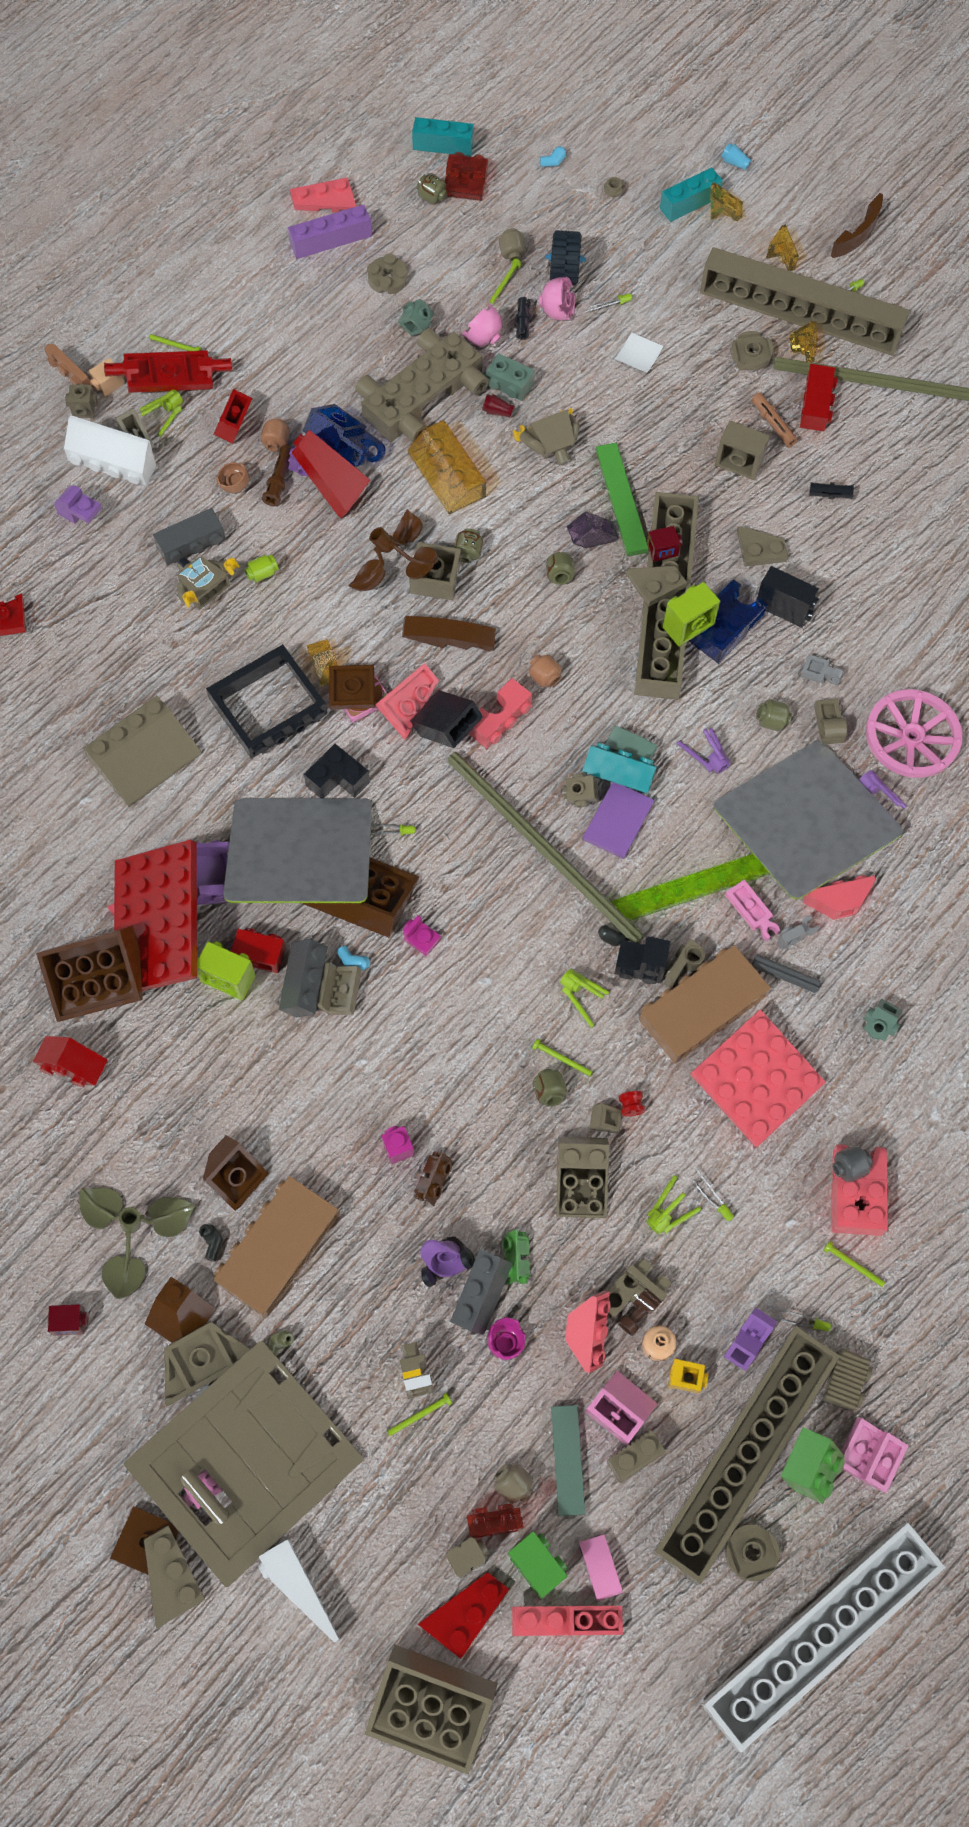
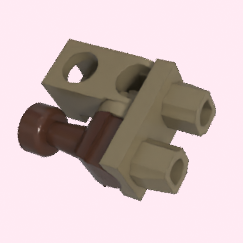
M644 1258L636 1263L635 1266L631 1264L608 1290L610 1292V1311L607 1317L612 1322L630 1301L636 1306L629 1317L624 1315L617 1322L631 1336L639 1329L637 1323L646 1314L653 1313L667 1296L666 1292L672 1283L662 1274L654 1283L646 1276L653 1269V1266Z

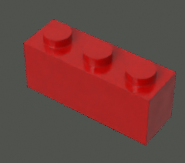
M810 364L799 428L824 432L826 424L831 423L833 411L829 409L830 406L833 407L835 394L832 393V389H836L838 377L834 376L835 367Z

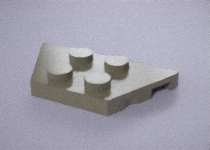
M211 1321L164 1347L166 1406L168 1407L219 1378L243 1357L250 1348Z

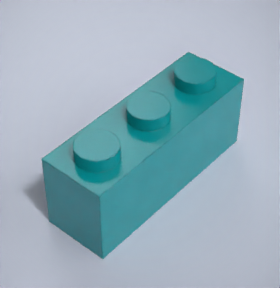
M415 117L412 130L413 150L471 157L474 142L473 123Z
M712 167L662 191L660 210L672 222L719 199L723 180Z
M597 742V745L590 746L582 772L648 793L658 766L654 765V760L641 756L639 760L631 757V752L622 749L615 752L610 750L609 745Z

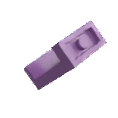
M219 840L210 843L197 842V905L230 903L223 896L228 859L227 851L229 850L230 842H221Z

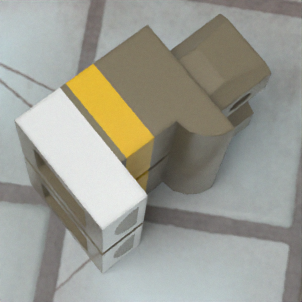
M417 1342L402 1345L404 1359L399 1361L408 1399L433 1393L430 1374L425 1376L421 1374V1371L427 1365L425 1354H419Z

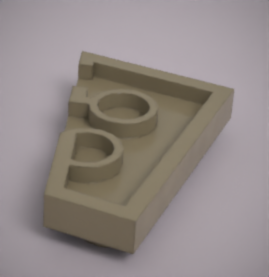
M168 1525L144 1539L156 1629L205 1600Z

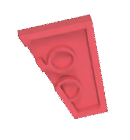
M348 177L290 189L295 210L319 211L320 209H332V212H339L340 210L357 207Z
M424 663L375 704L403 739H406L411 732L410 730L413 725L410 720L423 708L439 680Z

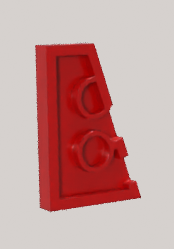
M22 593L16 595L12 601L4 603V601L0 602V636L26 632L24 597Z
M487 1572L418 1625L461 1659L509 1589Z

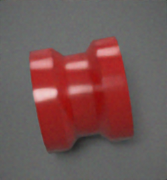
M629 1091L618 1096L619 1102L623 1106L621 1109L623 1117L638 1116L646 1112L645 1106L642 1105L641 1101L643 1098L641 1091Z

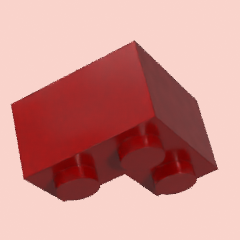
M45 1036L33 1063L41 1066L39 1070L45 1074L53 1076L55 1073L63 1077L67 1075L72 1078L71 1083L84 1088L85 1085L96 1086L108 1059L70 1037Z

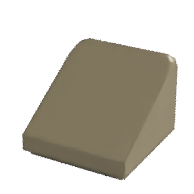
M604 1103L594 1105L592 1107L590 1129L620 1133L621 1109Z

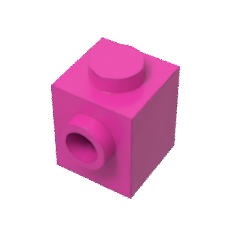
M398 1126L390 1127L384 1131L385 1134L381 1135L382 1143L391 1165L414 1156V1148L405 1126L400 1128Z

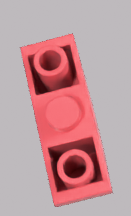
M862 875L854 878L853 881H836L830 886H820L804 896L803 901L804 904L833 920L857 914L876 879L875 876L866 877Z
M609 1291L593 1295L567 1316L565 1340L584 1371L588 1373L602 1367L605 1361L604 1344L608 1334V1327L606 1326L607 1314L610 1311Z

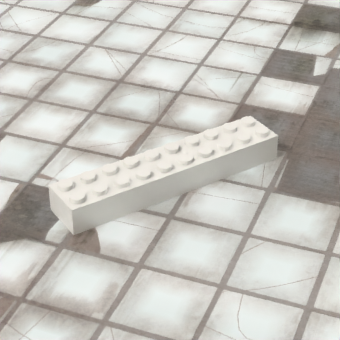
M909 1523L901 1524L700 1704L736 1751L742 1753L937 1576L945 1566Z

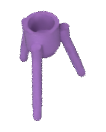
M709 728V732L707 729L703 730L714 750L708 756L709 763L681 741L677 742L681 748L704 765L709 773L714 770L716 774H719L731 765L730 759L725 754L713 728Z
M873 770L868 771L859 779L871 794L882 790L897 806H901L903 809L906 808L901 799L882 782Z

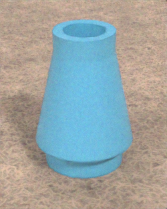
M731 143L726 146L721 155L725 163L742 168L743 170H746L752 161L736 144L732 145Z

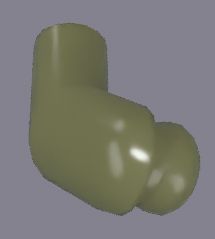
M288 1330L279 1331L267 1339L266 1346L276 1356L278 1350L293 1343L294 1335Z

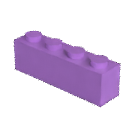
M363 204L288 227L290 246L296 259L372 237L371 218Z

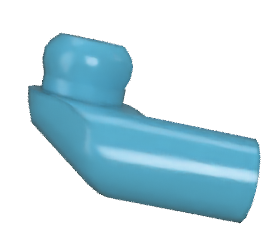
M559 146L555 148L550 156H540V167L559 166L566 156L565 148Z
M342 946L336 951L344 966H358L362 971L370 966V959L367 956L352 955L347 946Z

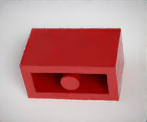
M233 389L213 435L233 444L253 398Z
M246 928L245 930H237L231 952L239 956L241 953L249 956L253 968L278 974L286 946L284 939L278 935L268 934L267 936L259 934L254 929Z

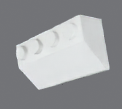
M70 415L64 445L68 461L77 466L88 467L95 472L100 471L114 478L128 480L132 484L147 485L156 468L149 440Z

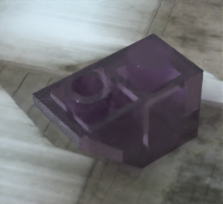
M586 511L567 525L573 544L586 549L615 542L619 539L616 532L617 528L613 521Z

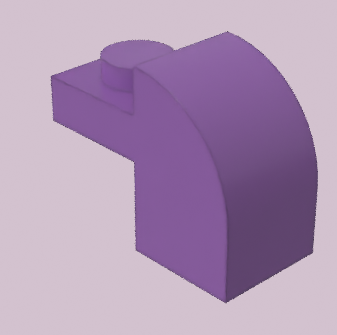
M69 485L54 503L57 514L74 524L79 519L89 524L102 509L99 502L84 495L81 488L74 485Z
M755 1307L740 1328L724 1357L744 1371H747L763 1343L774 1329L777 1321Z

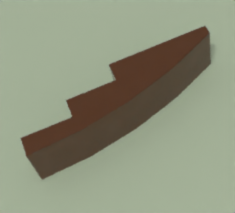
M405 616L402 637L444 648L447 644L465 650L472 646L491 652L494 648L496 628L453 619Z

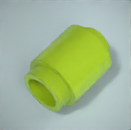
M265 554L247 562V568L244 569L249 581L253 580L255 583L275 575V572L279 570L272 554L268 556Z

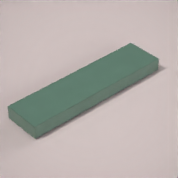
M577 1405L551 1407L558 1516L585 1515Z

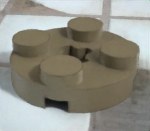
M386 254L384 257L374 260L367 267L368 283L378 293L388 291V294H395L401 291L407 284V267L404 262L393 254ZM390 273L391 277L384 276V274Z
M746 331L738 335V338L733 342L731 356L740 370L766 368L769 366L773 355V343L768 337L765 339L757 331ZM749 348H753V351L757 352L751 353L749 352Z
M749 1524L737 1528L726 1542L725 1558L731 1571L741 1579L748 1581L766 1579L777 1566L780 1557L778 1542L773 1534L758 1525ZM748 1545H752L753 1549H759V1554L756 1555L757 1560L752 1561L751 1557H746L745 1552L748 1551Z

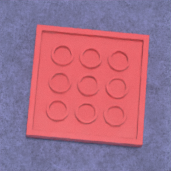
M761 1009L690 1073L694 1080L754 1147H758L826 1083Z

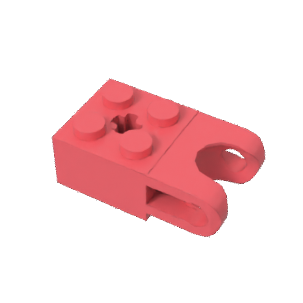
M836 1144L833 1149L832 1165L835 1163L836 1153L849 1148L847 1145ZM875 1147L872 1150L870 1156L873 1165L870 1168V1173L866 1177L854 1182H845L841 1177H837L832 1167L831 1233L882 1236L888 1230L886 1148ZM856 1203H860L863 1206L862 1211L859 1210V1206H855Z

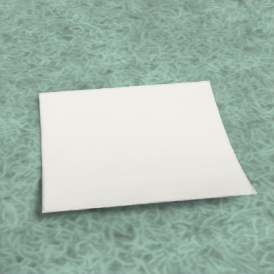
M631 332L615 359L647 373L664 346Z

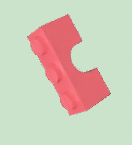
M513 678L497 692V704L504 710L498 714H491L481 708L479 711L483 718L468 733L486 749L491 744H496L501 739L502 733L506 729L510 730L516 724L517 718L521 714L525 715L532 707V693Z

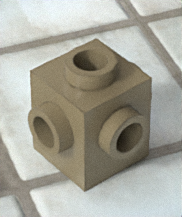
M70 385L65 401L66 406L70 407L72 416L94 418L98 399L97 394L93 393L91 385Z
M585 773L573 774L572 778L566 779V785L563 786L564 799H567V802L576 808L587 807L588 803L599 802L597 779L593 775L586 776Z

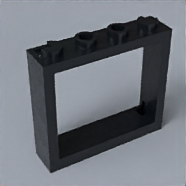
M283 644L206 688L209 700L251 759L261 753L262 755L265 754L274 745L282 744L291 735L301 733L308 725L313 722H319L320 718L328 714L325 701ZM286 664L314 704L250 740L223 700Z

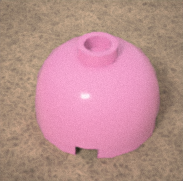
M568 277L552 279L544 286L542 294L539 296L540 307H543L547 316L554 320H570L569 315L573 316L575 295L574 292L570 293L569 286L573 285Z
M489 304L488 311L484 308L469 323L468 326L471 329L468 333L465 330L462 333V336L472 345L478 347L486 346L489 343L494 345L501 337L499 334L502 328L501 316Z

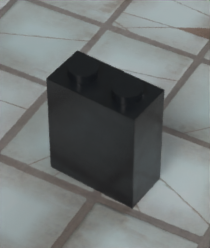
M770 566L761 582L755 606L802 628L806 621H811L816 611L815 608L820 599L816 597L819 588Z
M439 690L410 722L420 737L455 748L483 716L473 700Z

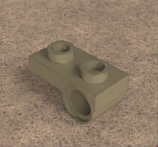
M838 699L815 701L814 708L821 745L844 743L847 736V723L845 718H841Z
M689 939L686 946L681 944L675 955L678 959L674 964L670 963L664 972V976H666L664 985L673 989L684 970L696 972L697 968L704 961V949L691 939ZM695 955L699 960L693 962L687 956Z

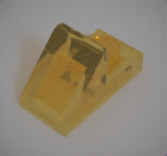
M713 182L711 184V220L722 212L735 221L741 219L743 201Z
M785 224L780 227L770 242L766 258L780 256L781 262L785 263L787 271H792L796 269L799 255Z
M811 321L792 332L789 336L791 352H801L806 357V363L815 362L818 343L816 321Z
M326 639L307 645V650L320 686L329 684V666H338L334 650L331 649L329 641Z

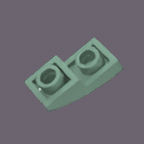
M614 726L605 743L610 746V750L618 752L619 749L631 752V757L639 760L641 756L652 759L658 748L656 744L618 726Z

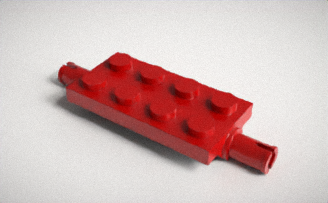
M208 350L123 354L124 360L122 363H104L105 377L124 376L127 380L128 393L171 391L172 389L175 391L213 389V372H232L231 358L212 359V357L208 356Z

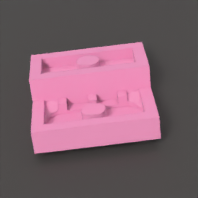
M857 1417L841 1450L845 1460L843 1470L883 1493H887L908 1445L890 1433L881 1431L863 1418Z

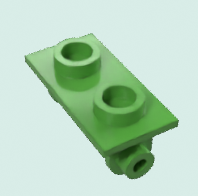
M513 1230L504 1234L505 1237L502 1244L505 1260L513 1263L506 1279V1285L517 1281L518 1284H527L528 1279H530L529 1260H521V1256H529V1237H526V1232Z

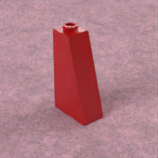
M309 430L305 435L300 434L293 443L296 447L291 453L337 516L342 518L350 510L371 480Z

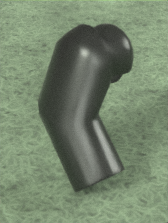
M602 925L598 930L600 939L612 946L620 945L621 940L630 941L622 932H617L608 925Z
M204 1224L200 1227L199 1234L208 1244L205 1259L217 1262L223 1238L214 1225Z

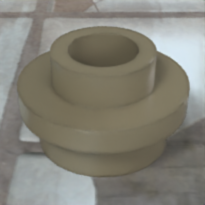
M611 177L604 184V192L609 196L616 197L623 193L624 185L618 177Z

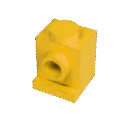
M674 1359L671 1364L668 1388L699 1394L701 1389H706L708 1373L704 1372L705 1365ZM684 1374H690L693 1378L692 1382H685Z

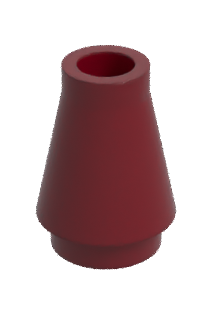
M487 394L482 411L489 415L510 418L514 405L507 403L494 394Z

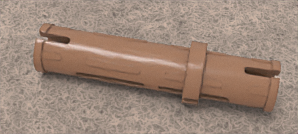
M762 392L755 394L751 402L760 411L761 418L767 420L786 444L787 448L795 445L798 438L778 415L776 407L767 401Z

